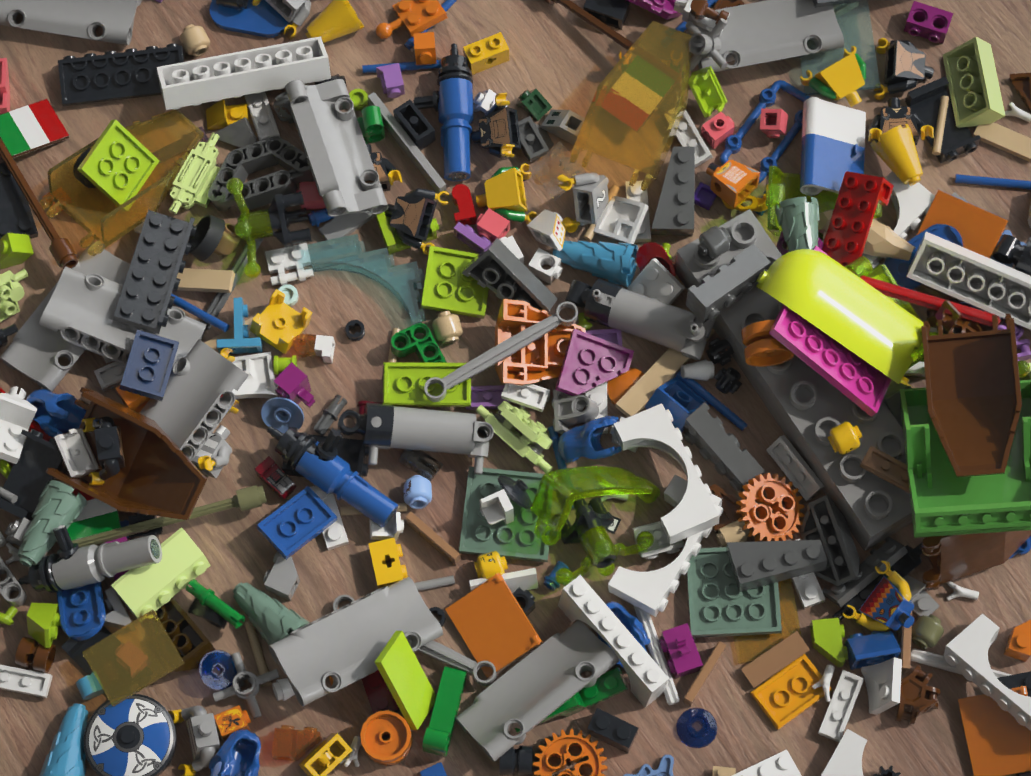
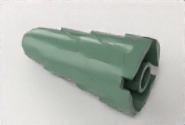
M796 197L781 201V208L776 204L775 214L778 224L781 226L788 251L818 247V221H820L818 200L811 197V202H807L806 197Z
M56 480L47 482L39 497V503L32 515L33 519L23 536L24 541L17 554L21 564L27 567L37 565L45 553L51 550L57 541L53 529L61 525L66 526L68 529L73 520L78 518L87 505V500L83 495L78 493L75 496L72 493L74 489Z
M248 582L239 583L233 590V598L268 645L289 636L294 630L310 623L292 609L289 610L278 600L272 599Z

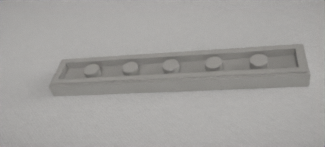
M373 92L368 95V105L380 108L383 125L435 192L439 194L441 191H446V183L376 93Z

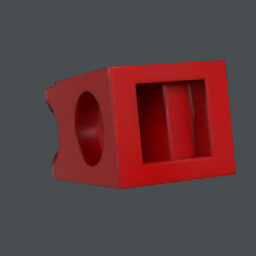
M464 184L455 185L452 189V201L458 209V212L454 213L455 225L458 222L464 226L465 224H476V213L469 187Z

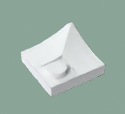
M613 196L599 218L594 232L623 243L634 244L649 206L631 199Z
M271 352L235 357V361L232 363L249 375L238 391L232 390L235 399H271L277 397L273 382L275 377Z
M892 658L879 664L861 668L868 692L870 714L878 715L900 703L902 659Z

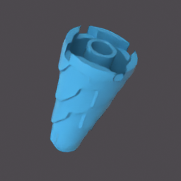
M579 240L577 242L564 241L563 249L561 251L553 249V255L560 258L562 263L570 265L572 268L592 273L593 276L607 279L608 282L629 287L637 267L635 258L638 246L620 242L615 244L598 241V243Z
M74 703L67 708L39 776H85L86 754L84 750V733L89 715L86 706Z

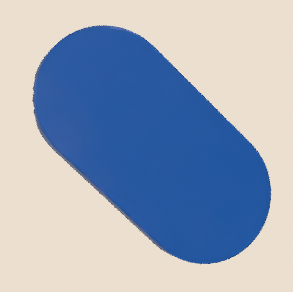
M212 0L210 4L211 18L223 30L273 38L282 32L284 33V28L290 25L266 0H261L257 6H253V0H248L247 8L242 10L219 6L216 4V0Z
M946 224L930 226L907 241L916 247L910 259L907 261L886 257L883 273H888L894 285L911 290L917 288L922 283L908 278L907 272L925 232L963 247L960 233L954 227Z
M101 582L57 592L61 628L67 636L73 640H86L96 635L104 625L106 618Z

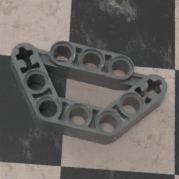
M273 136L229 152L208 191V198L216 209L221 212L229 210L236 204H239L243 210L248 211L272 203L276 194L282 193L287 195L296 193L297 183L303 181L313 182L314 178L306 154L283 138ZM278 164L288 170H280L245 182L248 174Z

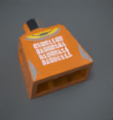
M728 160L721 167L711 163L706 170V174L712 177L711 191L732 208H735L758 187L760 172L734 160Z

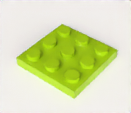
M115 119L110 121L77 170L121 210H126L159 163V160Z
M430 246L420 308L441 312L450 311L453 314L484 319L489 288H483L477 284L478 281L462 274L468 264L479 254Z

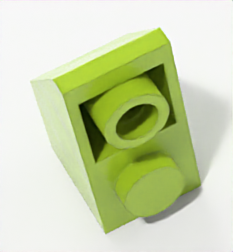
M7 233L0 239V270L22 264L34 254L29 235Z
M31 603L26 615L28 634L45 648H50L53 639H57L58 626H61L58 604Z
M839 618L812 620L810 623L812 647L837 667H843L845 660H848L847 647L843 646L842 638H845L844 625L840 624Z

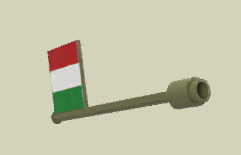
M263 485L236 490L237 495H234L233 498L196 507L193 509L189 519L236 507V509L240 508L242 512L261 507L262 504L267 503ZM72 487L74 489L72 493L75 496L78 493L83 495L87 500V505L78 518L73 520L67 530L72 543H78L80 548L185 520L159 517L121 528L117 509Z

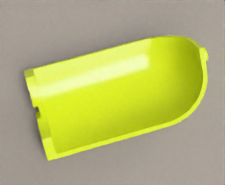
M800 249L788 252L779 257L767 271L764 270L757 279V288L787 306L898 384L913 361L910 358L913 350L919 349L922 342L920 331L922 332L921 326H923V322L820 251Z

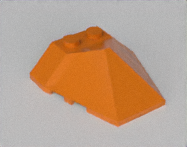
M503 299L495 326V346L552 315L543 309L539 310L530 306V303L525 301ZM576 324L571 326L559 325L536 341L496 363L495 370L501 383L523 386L559 377L572 330L577 329L585 332V328Z

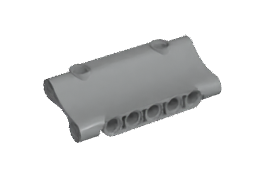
M0 0V25L129 45L132 38L136 9L142 0ZM21 13L23 15V21L22 23L18 24L16 21V17L18 14ZM99 26L103 28V34L100 37L96 35V29Z
M766 0L733 6L715 11L720 13L724 10L730 13L727 25L724 27L721 35L718 36L721 41L719 54L725 61L728 54L732 55L735 58V63L733 65L728 64L726 68L721 69L711 57H702L698 67L700 70L711 66L714 72H720L792 57L811 55L844 48V38L837 22L833 5L815 8L812 0ZM697 26V28H698L702 33H703V32H709V31H707V30H705V29H703V28ZM809 39L815 42L814 50L809 49L807 46Z
M335 79L308 86L304 85L301 80H293L287 83L285 89L291 104L292 116L319 195L323 198L328 215L336 217L350 213L380 214L388 209V204L379 181V174L374 169L354 112L353 101L350 99L344 80ZM347 109V110H349V111H347V112H342L341 110ZM369 180L374 181V183L367 184L365 182Z
M91 242L78 258V264L72 269L86 275L95 273L124 285L130 263L114 256L97 243ZM57 283L17 332L12 343L0 357V360L8 367L20 371L43 389L51 392L54 391L85 351L84 348L64 340L61 336V330L55 332L39 325L41 316ZM62 356L67 357L70 364L68 366H61L58 363V358Z
M69 267L64 268L39 322V325L55 332L61 330V336L67 342L123 365L127 364L137 330L178 341L179 346L174 359V366L178 359L187 356L198 339H202L207 324L185 316V312L182 309L172 306V309L167 308L165 313L169 315L166 328L161 326L159 334L114 321L113 316L123 285L98 274L90 273L86 275Z
M198 339L187 356L175 362L169 376L163 400L159 401L150 398L140 414L154 420L180 449H183L182 452L192 461L233 406L235 395L232 390L238 391L249 375Z
M407 577L390 586L379 588L294 630L289 636L269 645V651L274 661L282 667L297 700L302 706H305L377 671L378 668L375 660L395 631H403L405 637L409 635L412 638L411 648L414 652L421 646L441 637L443 630L438 620L426 606L413 580ZM329 675L333 678V684L330 688L325 684V679Z
M577 620L561 634L556 633L482 691L474 699L473 704L455 719L467 734L469 733L490 759L495 762L514 745L523 743L526 733L582 688L592 687L596 683L597 678L618 663L619 659L608 645L598 639L581 620ZM584 671L592 673L589 678H582L580 676ZM513 728H519L521 730L520 733L516 736H512L509 734L510 730Z

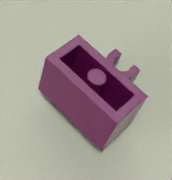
M291 362L273 381L276 388L275 392L278 394V397L290 399L297 405L302 401L310 408L315 403L314 396L310 394L311 387L308 376Z
M688 623L662 631L659 643L663 653L667 652L669 660L666 662L670 673H674L677 679L701 671L703 663Z

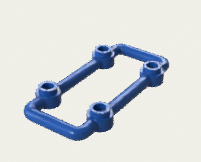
M783 80L775 81L770 88L762 90L759 96V103L735 135L726 138L725 149L720 155L721 164H725L731 154H736L741 150V140L760 116L761 109L774 105L776 93L780 88L802 102L810 98V96ZM803 110L795 114L794 125L773 154L762 159L759 183L766 176L773 175L776 172L778 159L800 129H802Z

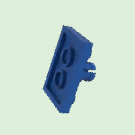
M307 486L257 524V529L287 560L336 522L337 516Z

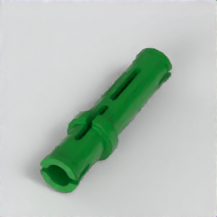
M192 579L188 583L192 586L191 588L186 586V591L199 599L201 605L208 606L236 629L242 625L239 622L240 620L242 622L245 621L243 615L218 598L213 590L206 589L198 583L197 580Z

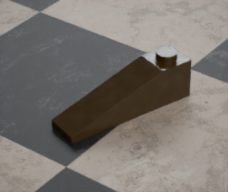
M173 597L151 616V621L156 631V638L161 648V655L175 672L200 669L218 655V652L208 638Z

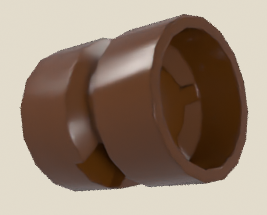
M23 637L16 651L15 664L25 668L33 666L35 671L48 673L55 659L56 646L52 644L50 648H45L43 645L38 644V641L35 639Z

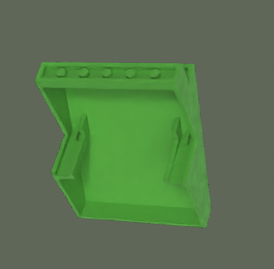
M1031 380L1020 381L1022 407L1005 474L971 477L956 476L928 413L926 387L900 389V408L914 538L1031 530Z

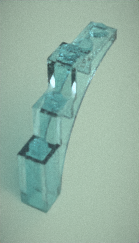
M358 234L307 245L313 272L340 270L364 275L377 281L394 294L408 313L412 325L426 321L424 311L418 308L417 303L421 302L418 289H422L421 281L425 280L423 269H418L417 261L395 266L393 254L389 255L387 248L366 252L363 240L359 241Z

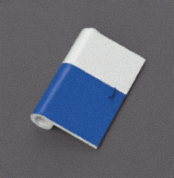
M810 97L804 101L800 192L802 194L817 195L822 190L839 194L846 171L864 174L866 112L821 100L818 97Z

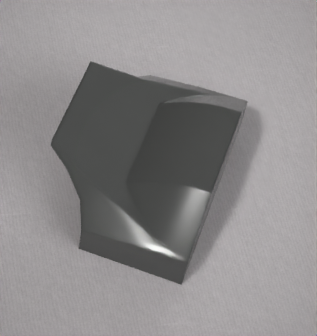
M530 116L519 121L521 150L525 157L532 162L548 154L549 149L554 143L547 131L542 129L540 125L535 124Z

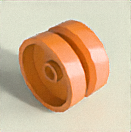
M775 320L755 322L742 329V342L746 346L744 356L745 362L748 365L755 367L774 366L787 362L794 357V354L769 334Z
M389 710L378 711L369 716L364 722L360 733L361 744L368 757L375 763L385 766L395 765L404 760L410 753L413 744L412 732L405 718ZM384 735H387L388 737L390 736V739L387 740V741H384V740H383V736H384Z

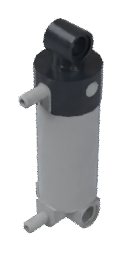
M602 279L596 280L592 287L581 281L573 280L565 298V301L572 302L577 307L585 308L584 318L680 351L683 356L694 360H700L707 343L706 339L709 338L715 323L714 319L712 321L708 320L703 324L692 312L632 292Z
M366 403L365 413L358 414L352 410L343 412L337 423L338 429L344 435L348 436L355 433L362 435V446L370 447L369 465H377L378 448L469 455L468 457L475 458L474 474L476 475L483 474V460L488 458L489 452L488 441L494 434L492 425L487 422L476 421V414L397 407L376 403ZM352 418L355 426L348 428L344 425L343 420ZM477 432H481L485 438H480Z

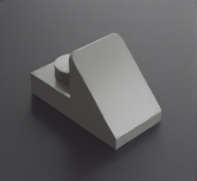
M907 575L904 579L908 582L912 595L910 599L914 604L912 612L917 617L933 614L940 605L924 590L926 587L924 583Z
M113 587L106 590L105 593L108 598L105 599V602L112 612L106 615L104 625L130 632L136 631Z

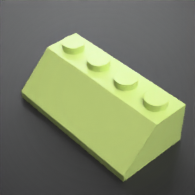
M974 37L943 54L956 127L962 128L991 124L1005 117L991 44L978 37Z
M182 527L160 544L162 559L159 563L129 570L111 584L125 606L141 623L151 617L161 606L168 603L178 592L186 588L192 579L203 574L211 566L205 555Z

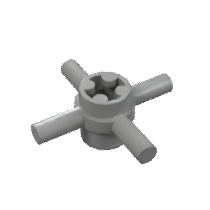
M721 18L710 33H702L692 21L686 23V28L693 35L689 41V48L694 54L685 66L687 70L693 71L702 57H711L721 69L727 67L728 63L719 54L721 41L718 37L728 23L725 19Z
M236 652L231 655L237 671L232 686L213 693L215 702L235 694L242 699H246L252 717L256 719L262 716L255 698L259 692L260 685L280 676L277 669L259 676L246 671L240 652ZM248 678V682L252 684V687L242 691L240 687L244 686L243 680Z

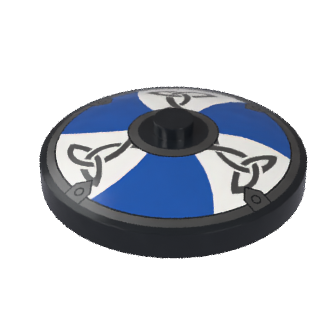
M141 694L119 695L103 703L89 719L84 733V750L87 760L99 776H159L170 764L177 746L176 727L168 711L158 701Z

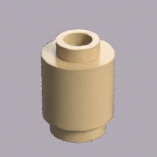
M734 521L718 529L716 539L719 545L727 547V542L747 541L749 529L742 530L745 522Z

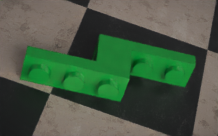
M620 668L602 674L597 678L596 683L592 687L582 688L540 723L558 715L569 717L628 690ZM515 728L516 732L520 733L521 730L519 728Z

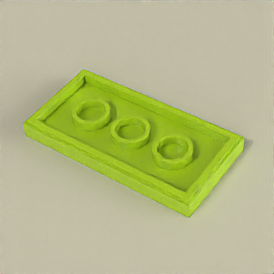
M384 362L383 404L397 407H471V378L448 389L445 398L439 402L428 400L424 391L427 380L433 377L443 379L466 363ZM433 383L427 390L430 395L439 396L443 392V387L438 383Z
M395 631L375 660V664L410 729L418 730L435 704L437 696L403 631Z

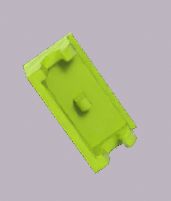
M709 66L692 72L688 84L704 118L710 117L715 109H717L718 113L721 112L728 101L712 67Z

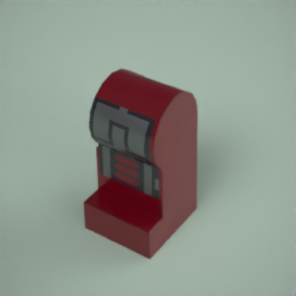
M270 456L255 468L256 475L283 500L297 488L295 483Z

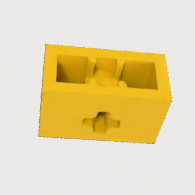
M501 32L463 47V56L468 59V67L472 71V75L510 60L509 47Z
M395 538L368 543L378 589L390 586L408 577L406 566L400 565L399 557H403L401 544H396ZM390 560L392 567L387 568L386 561Z
M331 733L299 766L308 776H326L352 749L338 733Z

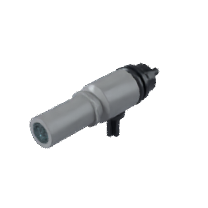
M61 525L53 529L60 547L57 553L43 557L37 565H31L29 567V575L19 578L18 582L20 585L31 584L37 592H63L64 590L101 582L105 577L111 578L119 572L157 564L162 559V548L158 538L154 535L121 543L115 541L104 543L100 546L92 544L79 548L78 543H72L66 526Z

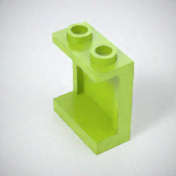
M384 212L375 214L389 255L411 248V246L402 243L395 234V228L389 224L391 217L386 216ZM436 218L432 219L426 241L422 240L423 243L437 239L436 231L439 230Z

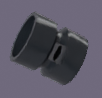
M520 745L518 749H515L514 746L500 757L499 774L513 775L514 772H517L519 776H532L533 746Z

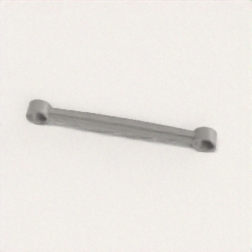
M568 301L562 302L558 305L554 315L496 345L443 379L438 377L430 378L424 386L427 399L432 402L443 400L448 389L509 357L559 325H573L578 318L576 305ZM563 308H570L574 311L575 316L570 320H564L559 316V312ZM431 384H440L443 387V392L439 396L430 395L427 389Z
M349 595L338 596L333 603L334 611L337 610L340 602L345 600L353 602L354 599ZM408 635L406 639L411 646L412 638ZM434 640L418 649V651L473 674L476 682L482 686H489L496 680L497 672L495 666L489 661L477 663ZM483 666L491 667L493 670L492 677L486 681L479 679L477 676V671Z

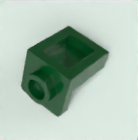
M537 89L525 90L518 97L520 101L516 104L518 108L523 107L535 122L539 121L552 108Z

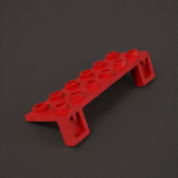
M846 171L824 239L822 251L856 275L877 204L888 206L894 185L884 177Z

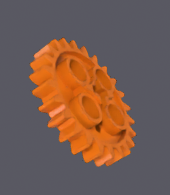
M765 473L763 476L762 474L757 475L755 478L748 480L749 484L742 486L743 492L738 493L742 500L736 501V504L741 506V509L737 510L736 513L742 514L738 522H745L742 530H750L748 537L756 535L755 542L786 541L792 539V534L799 532L796 527L803 524L798 520L801 517H805L800 512V509L804 508L805 505H801L798 502L803 497H797L796 493L799 489L792 490L793 482L785 483L786 477L778 478V473L772 475ZM763 490L767 493V498L764 497ZM782 500L785 503V508L782 506ZM756 510L759 512V518L756 516ZM774 520H776L778 524L777 528L774 525Z
M562 729L560 737L552 733V741L548 738L544 739L546 747L538 746L542 754L535 753L534 755L536 759L540 760L533 763V767L539 769L534 772V776H552L554 772L565 769L567 762L573 765L586 756L589 759L577 763L574 766V771L566 769L557 776H582L579 770L585 766L592 770L590 776H605L601 772L607 771L608 768L605 765H601V763L607 761V757H600L604 749H596L598 741L596 740L591 743L590 734L583 738L582 730L579 731L578 735H574V731L571 729L569 735H566ZM577 746L582 752L579 756H572L569 753V749ZM551 757H558L561 760V764L557 767H552L548 761Z

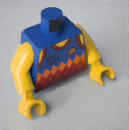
M882 560L881 562L886 565V570L881 571L877 566H875V570L879 574H886L888 578L883 576L859 609L861 614L857 613L856 609L851 605H847V607L853 609V615L847 616L844 613L842 614L847 619H856V623L871 631H887L889 628L896 631L901 625L909 628L914 623V617L910 615L914 609V604L910 600L912 595L909 584L895 570H890L891 566L888 561Z

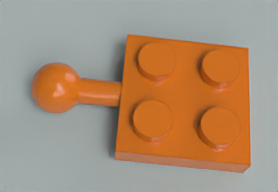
M402 0L392 5L398 19L389 24L380 23L376 27V34L381 39H387L391 36L393 30L404 25L411 37H413V33H421L448 17L438 0Z

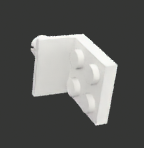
M17 386L10 388L8 393H0V459L17 464L26 439V436L21 434L22 430L28 431L37 411L36 407L27 400H24L26 397L24 389L21 388L19 394H17Z

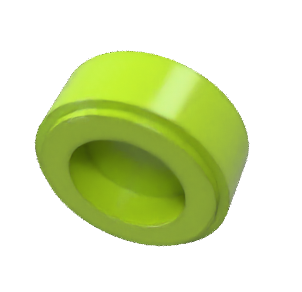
M354 89L349 93L350 99L354 104V110L360 111L367 107L368 94L364 90Z

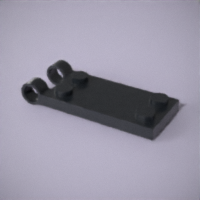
M2 159V163H0V239L7 233L29 235L30 238L38 237V231L29 203Z

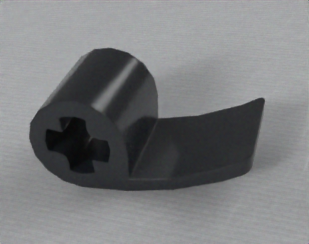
M196 597L188 610L189 614L202 617L220 629H224L228 621L208 606L201 605Z

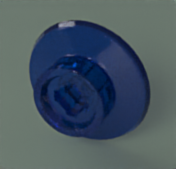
M214 650L205 654L199 665V674L206 686L214 690H224L231 687L233 679L237 675L231 655L222 650ZM215 667L220 670L218 675L213 672Z
M691 708L683 712L679 717L676 726L677 734L680 740L687 746L703 748L715 739L717 735V722L709 711L702 708ZM696 722L703 727L699 731L692 727Z

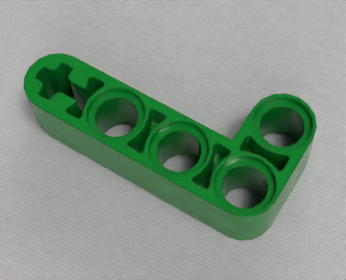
M378 106L363 108L361 111L362 117L357 118L365 143L383 140L385 132L380 108Z
M418 323L399 331L391 338V352L396 357L401 358L416 352L421 363H447L431 331L423 323ZM417 333H423L425 337L423 339H417L414 335ZM397 342H403L406 344V346L403 348H398L395 346V344ZM427 351L434 352L435 356L426 357L424 353Z
M444 667L430 724L426 728L423 739V752L447 756L456 721L455 718L457 717L466 682V671Z

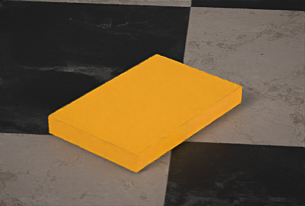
M803 654L753 690L750 695L776 729L779 730L824 697L822 686L816 689L812 688V685L819 682L822 675L808 657Z

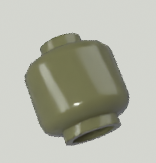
M932 614L929 616H919L912 626V642L922 649L935 647L944 633V629L940 624L941 620Z

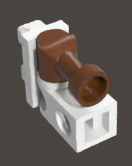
M676 0L673 9L683 14V21L688 22L690 20L695 25L709 32L713 30L721 18L728 21L730 15L729 12L724 10L719 13L708 7L707 0Z

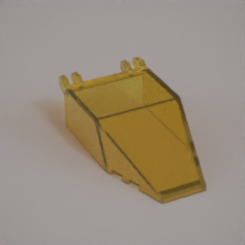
M652 21L598 85L572 149L571 163L577 161L580 151L586 150L587 153L582 161V167L584 168L588 166L594 153L635 169L629 182L630 186L636 184L639 172L646 174L641 184V190L643 191L648 188L652 179L657 180L688 104V81L690 79L691 63L689 41L692 35Z
M177 109L151 116L150 120L140 122V120L132 122L133 125L124 127L159 160V163L137 195L119 207L97 187L87 188L75 178L73 173L74 165L79 156L87 149L92 148L98 138L49 169V193L39 203L43 210L49 208L46 213L49 218L58 215L63 209L89 233L79 242L82 248L90 246L88 249L89 255L95 256L102 253L107 246L145 221L148 210L157 212L172 188L173 182L192 149L195 150L198 143L204 137V132Z

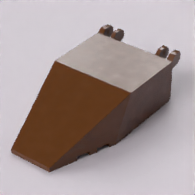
M1006 314L1005 324L1007 329L998 330L997 315H992L993 330L943 335L942 320H937L939 335L930 336L929 322L924 321L923 326H921L928 413L957 477L1005 474L1022 407L1015 325L1011 314Z
M81 387V396L91 401L90 404L80 399H76L74 402L76 405L87 410L83 419L111 417L114 420V426H120L126 468H120L119 473L104 480L103 485H89L92 482V477L88 475L82 478L71 477L65 462L61 464L60 468H47L46 473L119 511L189 520L207 478L154 420L97 391ZM81 422L79 429L85 430V422ZM94 431L84 432L100 468L94 472H100L102 467L98 461Z
M1031 530L924 537L922 551L926 557L928 556L933 569L924 572L922 576V583L926 585L924 589L937 590L940 584L1004 564L1031 536Z

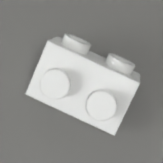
M661 521L632 528L638 554L641 557H645V559L656 558L658 553L666 551L668 554L675 553L685 546L682 540L671 545L669 544L661 528Z

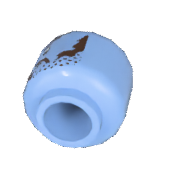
M414 475L407 479L403 485V499L405 503L413 509L425 508L432 500L431 482L421 475Z

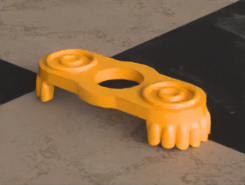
M766 194L763 195V198L749 195L735 208H732L722 200L726 208L742 212L749 209L755 212H762L770 206V198ZM745 201H752V204L749 206H741Z

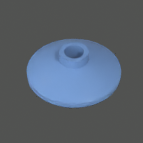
M275 397L267 400L262 406L261 417L268 427L272 426L284 434L288 427H295L299 430L304 422L302 409L290 399Z

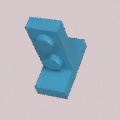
M242 297L233 298L234 339H217L219 354L223 348L232 349L233 351L229 354L263 353L261 338H249L248 325H245V317H248V304L244 305Z

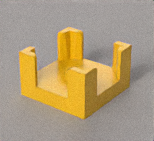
M276 289L270 297L269 304L261 315L257 313L253 318L250 332L286 354L309 325L313 312L303 307L300 314L284 303L285 294Z

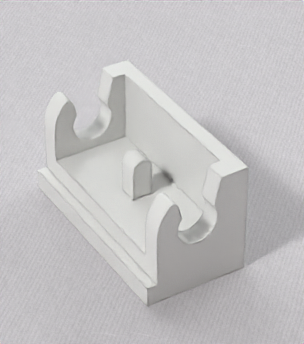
M83 429L68 430L69 433L59 434L54 437L71 477L82 478L90 472L100 469Z

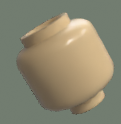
M193 24L188 25L180 35V41L187 54L198 57L208 51L210 40L203 27L194 26Z
M450 311L438 313V318L432 322L435 338L438 341H442V344L459 341V337L463 333L459 316L451 314Z

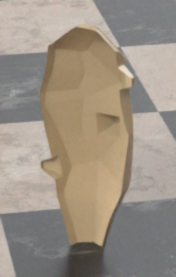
M834 209L819 213L818 232L823 234V240L825 239ZM873 219L863 253L908 261L916 247L898 236L889 226Z

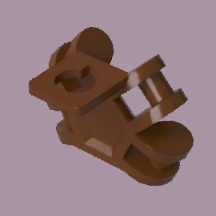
M956 299L945 300L938 311L927 308L926 313L928 317L926 321L929 322L930 327H937V320H942V325L945 328L943 335L954 334V327L959 328L958 333L982 331L979 323L960 318L961 313L950 303V301L959 303ZM945 309H949L952 315L946 314Z
M917 665L910 675L901 680L900 703L897 704L896 721L900 722L902 719L909 721V724H914L916 718L927 710L938 709L937 696H940L941 690L927 686L933 674L930 672L927 674L922 671L920 665ZM925 693L928 694V699H924ZM904 705L913 706L911 712L903 711Z

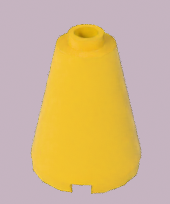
M333 0L306 28L308 32L305 35L308 39L321 36L322 42L326 43L364 28V25L348 0Z
M905 124V128L899 125L879 136L881 140L877 143L875 140L872 141L870 144L872 149L903 184L909 183L912 186L921 181L920 177L923 175L911 128L908 124Z

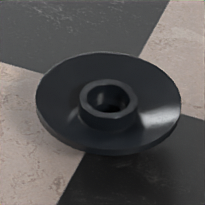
M504 475L498 477L500 486L512 500L525 509L532 507L531 499L526 492L528 486L522 480L518 479L515 481Z

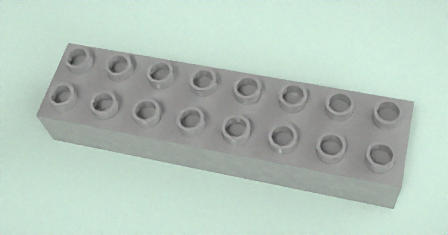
M750 209L719 226V228H725L732 239L730 249L719 257L713 259L708 255L703 256L698 249L700 244L699 238L677 250L675 260L676 274L687 290L693 285L698 287L702 283L701 280L707 275L712 278L717 269L723 264L731 265L730 261L732 258L752 244L766 256L771 265L782 256ZM756 281L753 283L750 291L746 294L741 293L730 307L727 308L725 306L720 310V314L715 318L713 328L722 341L726 339L730 343L734 352L731 354L793 447L825 487L822 490L826 495L830 496L844 515L851 533L862 549L866 551L888 536L913 523L910 494L860 467L870 446L906 464L903 429L884 401H882L878 412L872 417L869 416L795 354L789 361L774 366L755 367L745 362L744 349L746 346L742 342V329L755 322L776 320L783 306L781 302L757 288L758 282ZM844 422H850L852 426H858L863 436L859 439L860 447L845 455H841L839 452L835 453L827 438L830 436V429Z

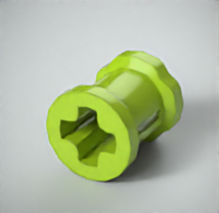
M274 355V375L282 372L291 362L297 367V356L278 357V355Z

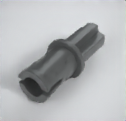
M335 395L328 408L323 409V415L314 426L316 433L324 435L332 423L338 420L337 416L348 403L345 398L338 404L342 396Z

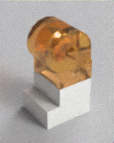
M299 334L294 338L293 347L299 357L320 356L324 363L333 362L335 350L333 336Z

